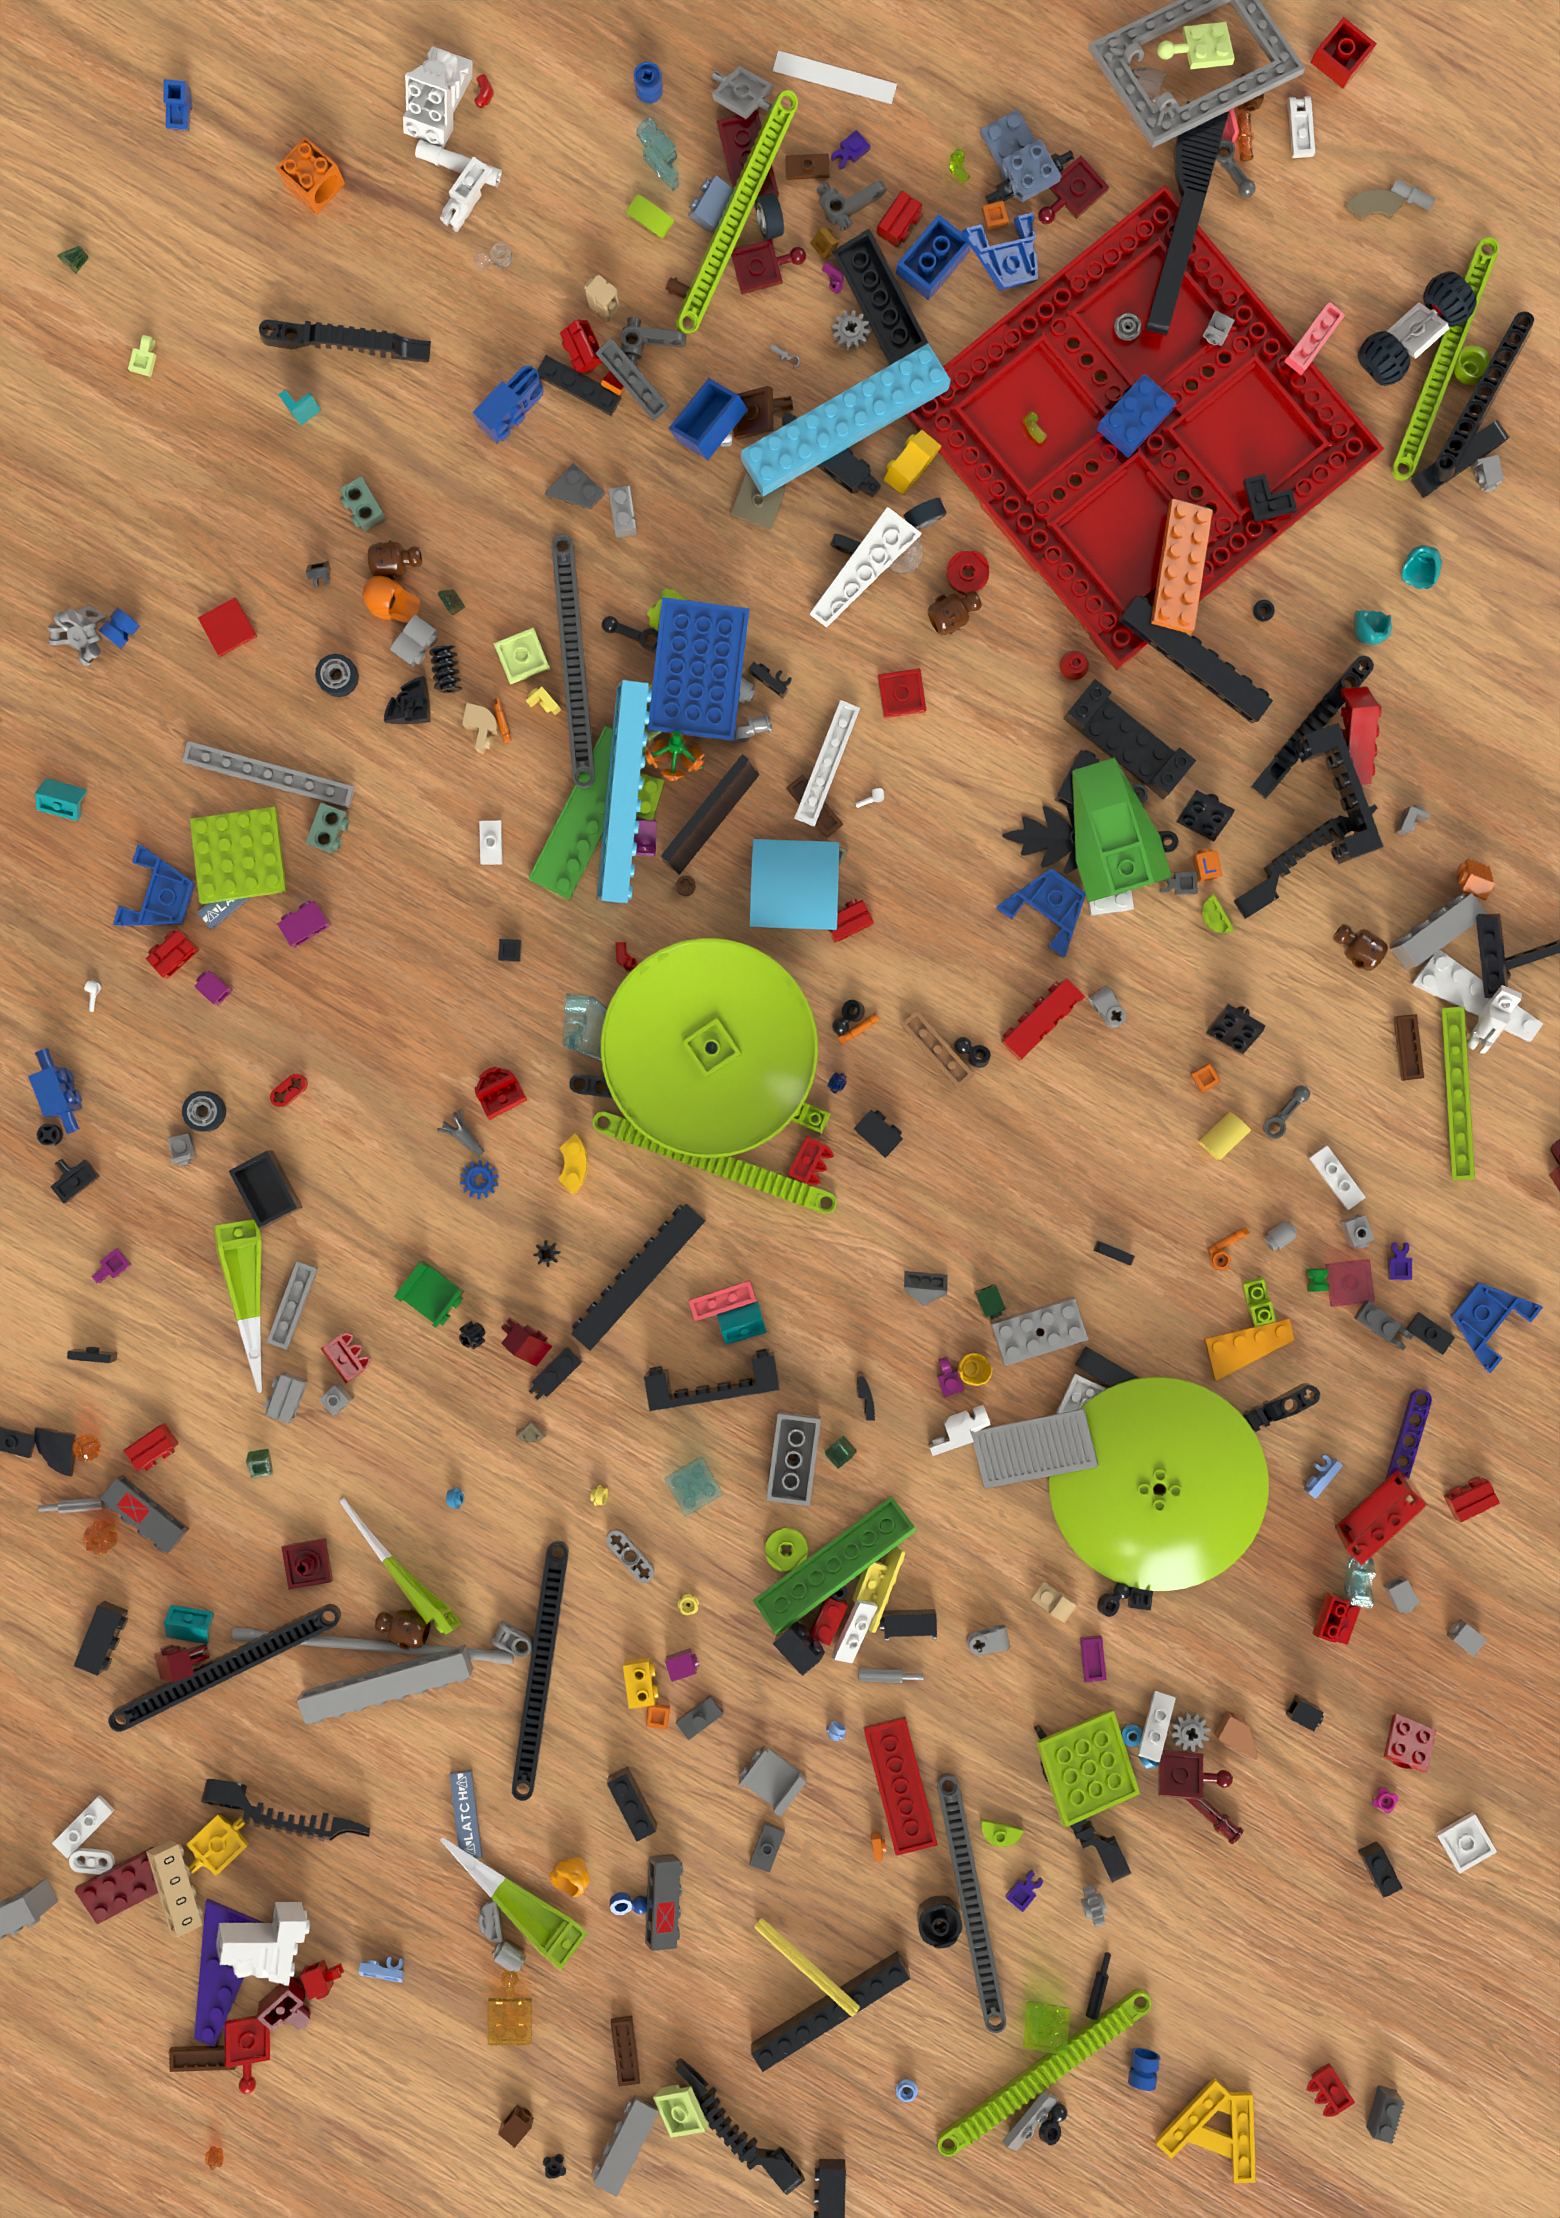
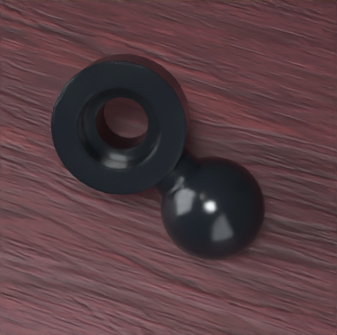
M856 1000L846 1001L842 1007L843 1017L835 1019L832 1023L833 1031L838 1035L845 1034L849 1030L850 1021L858 1022L863 1018L865 1013L864 1005Z
M960 1037L955 1041V1050L960 1054H969L968 1061L972 1066L982 1068L988 1065L991 1053L987 1047L982 1045L972 1047L971 1041L966 1037Z
M1117 1583L1113 1594L1105 1593L1099 1598L1097 1603L1098 1611L1107 1617L1114 1616L1119 1610V1600L1127 1599L1131 1594V1588L1126 1584Z
M1056 2103L1050 2110L1051 2120L1044 2121L1039 2129V2138L1048 2145H1054L1059 2141L1061 2137L1059 2122L1064 2121L1068 2115L1067 2108L1061 2103Z

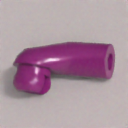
M827 261L822 271L830 277V290L834 293H839L844 286L843 273Z

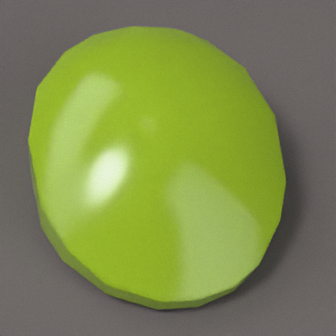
M1474 345L1461 350L1454 367L1457 379L1466 385L1479 383L1490 363L1487 351L1482 347Z

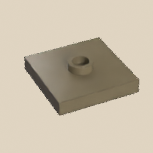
M745 474L731 516L771 530L786 488L779 487L762 496L751 476Z

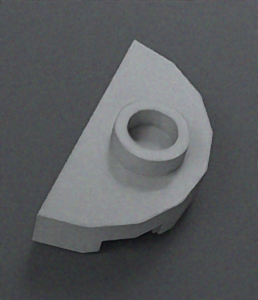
M490 1899L483 1905L479 1913L478 1925L481 1933L493 1942L503 1943L499 1907Z

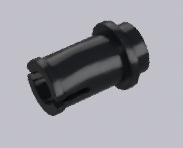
M845 1585L840 1588L842 1589L841 1591H836L831 1595L835 1600H843L847 1596L848 1590Z

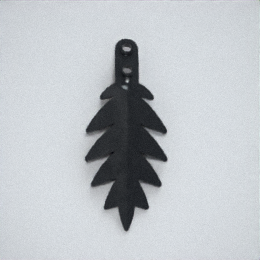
M1043 806L1048 828L1033 819L1022 817L1024 829L1010 831L1002 835L1004 839L1024 844L1021 850L1022 856L1031 855L1047 848L1041 862L1042 868L1054 864L1069 853V858L1063 870L1064 874H1068L1078 868L1075 856L1074 809L1067 807L1072 827L1055 811L1047 806ZM1158 831L1164 852L1174 851L1179 844L1177 835L1171 831ZM1168 839L1172 841L1170 845L1164 844Z

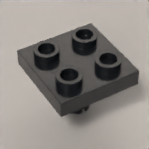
M1196 790L1176 822L1215 841L1232 817L1235 809L1219 802V798L1215 794L1206 795Z
M1227 1004L1208 1027L1206 1033L1244 1054L1261 1035L1266 1025L1250 1017L1248 1008L1243 1013L1245 1007L1240 1006L1236 1009Z

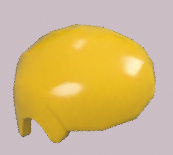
M970 1353L964 1355L959 1361L958 1374L966 1384L972 1386L986 1384L992 1376V1365L981 1354Z

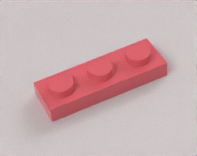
M750 1280L688 1300L695 1321L757 1301Z

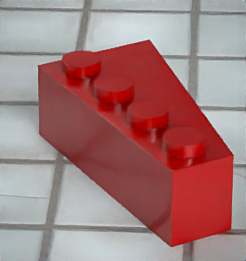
M1368 687L1341 689V697H1344L1346 702L1345 707H1341V716L1343 717L1345 729H1341L1361 785H1370L1372 776L1375 775V764L1373 762L1374 757L1377 756V745L1375 742L1376 737H1379V725L1377 723L1378 717H1381L1382 713L1381 705L1377 703Z
M1067 978L1060 983L1055 981L1048 988L1050 993L1045 998L1041 996L1033 1004L1035 1007L1030 1014L1026 1011L1017 1020L1020 1024L1015 1029L1010 1027L1002 1035L1005 1039L1001 1043L1018 1060H1022L1043 1039V1036L1047 1035L1058 1024V1021L1063 1019L1073 1009L1077 1002H1081L1085 998Z

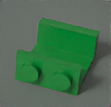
M421 1261L394 1297L400 1302L404 1300L433 1322L432 1326L436 1328L440 1324L444 1326L451 1317L448 1314L453 1307L456 1309L464 1299L461 1297L464 1291L425 1261Z

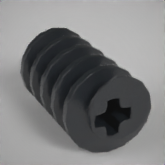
M453 645L437 646L429 651L430 655L433 656L430 660L431 664L435 665L432 667V672L435 673L433 680L437 682L434 688L441 693L462 690V687L455 686V683L460 682L461 679L454 677L455 674L460 673V670L453 669V666L459 664L458 661L452 660L453 657L457 656L456 652H451V649L456 647Z

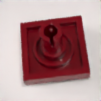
M326 1538L288 1544L281 1547L289 1590L333 1581Z

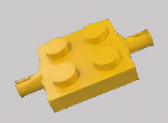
M219 1812L186 1844L196 1858L188 1866L189 1870H191L190 1873L194 1874L201 1866H204L217 1876L249 1845L239 1831L246 1824L242 1821V1815L232 1824Z

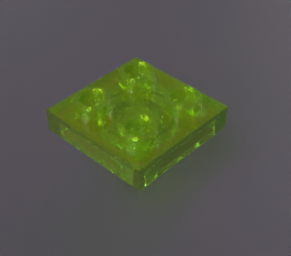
M1027 2001L1023 2048L1067 2055L1071 2008Z

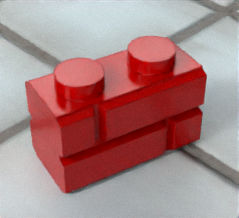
M900 191L877 225V235L895 247H898L901 242L905 243L911 234L910 228L913 224L917 226L923 216V213H921L922 204L916 199L911 198L904 191Z
M574 320L560 332L563 340L562 345L568 351L572 359L571 365L578 373H590L603 363L596 355L600 346L588 320Z
M857 899L851 900L845 904L846 908L840 911L837 910V930H828L834 943L874 924L863 900L859 902Z
M181 930L170 931L164 937L166 941L160 946L158 944L153 946L148 951L150 955L146 957V960L163 978L168 979L199 951L198 947Z
M163 1423L125 1448L124 1453L131 1460L132 1465L137 1471L142 1469L148 1471L157 1465L155 1460L161 1456L164 1459L175 1452L173 1448L179 1444L167 1425Z
M1475 1477L1468 1481L1469 1485L1462 1488L1457 1486L1448 1491L1449 1494L1444 1496L1455 1520L1463 1522L1500 1504L1489 1480Z
M829 1596L823 1601L810 1630V1635L813 1639L830 1646L834 1638L833 1634L836 1633L847 1609L846 1600H835L832 1596Z

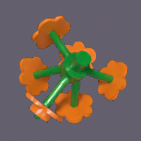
M674 731L670 734L669 744H665L662 740H657L655 745L651 747L652 754L648 747L645 746L647 752L644 753L645 761H648L649 765L653 763L656 768H658L656 762L660 761L662 764H666L669 760H672L671 768H666L660 772L663 774V777L670 781H677L680 777L683 778L686 775L681 770H676L677 754L683 753L680 756V760L683 761V767L689 768L688 772H691L693 769L697 772L703 768L705 754L700 751L698 746L693 748L691 746L685 747L684 742L691 735L681 734L680 731Z

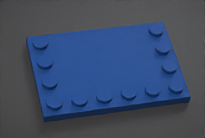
M662 597L647 730L668 733L680 731L684 735L734 741L750 608Z

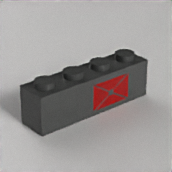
M123 1475L116 1478L100 1498L107 1509L116 1511L121 1515L120 1518L123 1522L138 1529L137 1532L142 1537L152 1540L154 1546L161 1552L168 1553L173 1550L189 1530L187 1526Z
M674 1854L649 1856L645 1944L652 1951L676 1949L677 1940L680 1938L678 1918L681 1917L679 1897L682 1895L680 1875L683 1873V1865Z

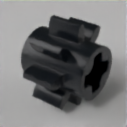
M545 1240L543 1247L539 1244L536 1245L539 1251L533 1254V1256L539 1257L538 1264L546 1262V1266L550 1267L551 1260L555 1263L558 1262V1259L555 1257L561 1251H556L554 1248L557 1243L548 1245V1240ZM543 1249H551L550 1255L552 1257L544 1258L545 1253Z
M470 1321L459 1329L461 1332L459 1340L463 1346L475 1349L485 1342L483 1336H485L486 1332L481 1324H473Z

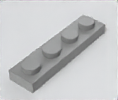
M296 1261L266 1343L286 1350L289 1349L318 1271L317 1267Z

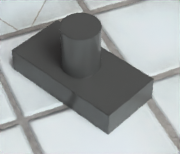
M710 1695L676 1720V1724L686 1738L690 1740L721 1717L724 1712Z

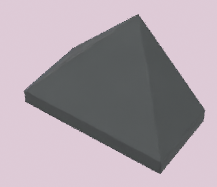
M905 1271L904 1291L922 1306L947 1294L948 1275Z

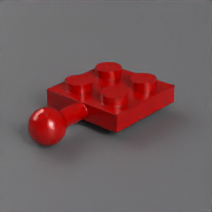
M257 2015L224 2021V2065L226 2068L243 2065V2077L240 2079L238 2087L243 2094H250L256 2088V2080L252 2076V2063L270 2060V2029L257 2019Z

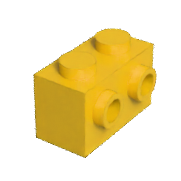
M650 1657L625 1660L623 1671L629 1709L654 1706L656 1698H659L658 1685H654L653 1677L656 1676L655 1663H651Z

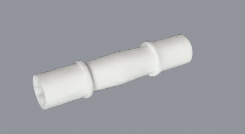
M421 139L415 151L416 157L431 162L436 166H444L457 173H462L471 160L461 154L445 150L443 146H437ZM485 164L492 170L485 183L497 187L501 180L502 170Z

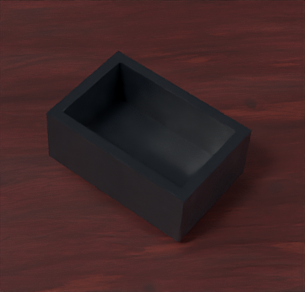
M267 1150L229 1170L259 1229L265 1228L303 1208L273 1150Z

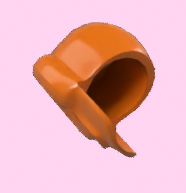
M374 576L366 582L363 588L362 595L365 605L371 614L380 619H395L408 623L419 611L420 599L405 591L401 585L388 577ZM393 595H394V596H395V602H394L393 606H392L391 608H389L391 599H392V597H393Z

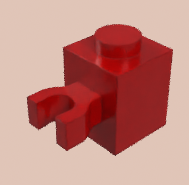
M325 1960L304 1967L300 1978L309 2000L313 1998L322 1999L329 1994L334 1984L332 1980L341 1978V1974L344 1973L341 1963L328 1969Z

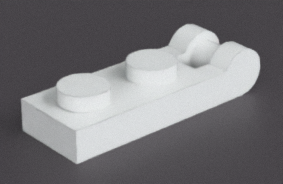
M1303 96L1302 99L1288 97L1287 110L1289 112L1292 158L1313 157L1315 154L1311 96ZM1297 108H1302L1303 111H1297Z

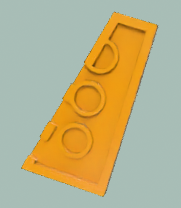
M1288 1318L1257 1327L1253 1326L1204 1338L1215 1381L1295 1340L1290 1319Z

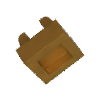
M825 226L818 229L810 243L824 260L830 257L832 251L840 242L839 238L835 239L831 234L833 231L826 229Z

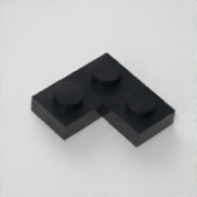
M1266 474L1243 480L1253 523L1297 511L1292 489L1271 494Z

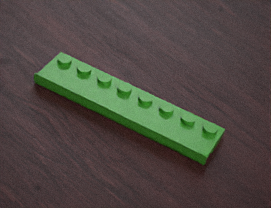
M608 726L604 727L593 749L594 785L589 789H581L575 785L528 878L530 881L568 900L571 899L603 835L613 730ZM645 746L642 748V755L646 750ZM582 772L578 780L581 783H587L590 780V774Z

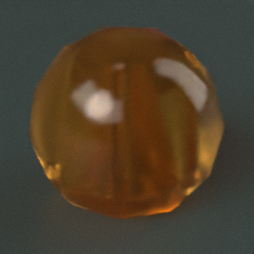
M86 1434L76 1438L72 1450L78 1460L87 1462L97 1458L101 1445L95 1436Z

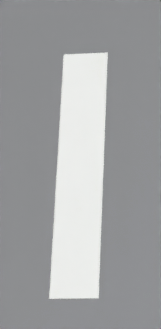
M778 51L773 67L774 72L892 104L897 87L896 83Z

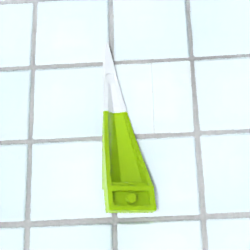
M254 1219L216 1225L213 1226L217 1254L256 1389L261 1393L260 1229Z
M344 1497L340 1499L339 1502L426 1624L434 1619L436 1621L434 1624L440 1633L444 1632L445 1635L461 1627V1622L451 1608L414 1578L377 1540Z
M440 1838L445 1847L536 1950L556 1968L562 1970L588 1932L567 1915L508 1880L445 1838Z

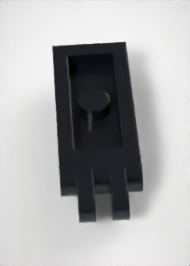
M566 1347L532 1381L534 1386L529 1392L532 1394L538 1388L540 1392L535 1396L537 1400L543 1394L548 1397L582 1361Z

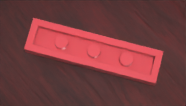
M1328 302L1284 362L1302 375L1345 314L1331 302Z

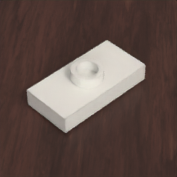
M479 821L480 864H503L502 821Z

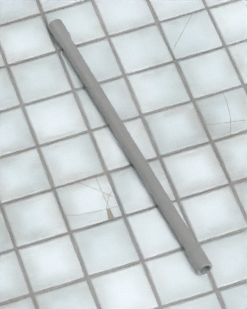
M234 1627L232 1640L251 1642L270 1631ZM317 1635L299 1644L424 1656L455 1648L424 1644L418 1649L410 1648L409 1650H404L391 1641ZM467 1648L471 1660L513 1664L514 1654L506 1650Z

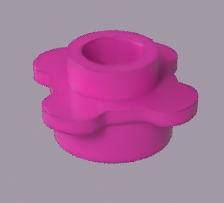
M1382 1787L1378 1790L1377 1797L1372 1800V1804L1388 1814L1395 1808L1398 1796L1395 1793L1387 1792V1789Z

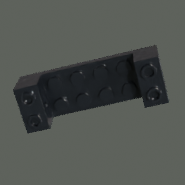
M1094 679L1063 719L1108 756L1115 758L1118 764L1160 798H1166L1197 760L1180 747L1176 751L1172 750L1108 697L1112 692Z
M1339 723L1305 734L1294 742V752L1296 757L1300 758L1301 763L1326 754V765L1329 770H1332L1334 787L1337 791L1339 790L1342 798L1340 799L1341 806L1349 817L1348 826L1351 831H1354L1353 835L1344 837L1331 844L1333 859L1337 860L1339 865L1382 848L1381 838Z
M769 1349L757 1350L756 1354L752 1356L756 1381H752V1378L740 1379L738 1384L731 1385L730 1381L718 1383V1386L709 1388V1385L697 1386L695 1391H688V1388L675 1390L674 1394L671 1392L668 1369H663L662 1366L649 1368L650 1370L644 1376L649 1411L778 1391L779 1380L774 1352H769Z

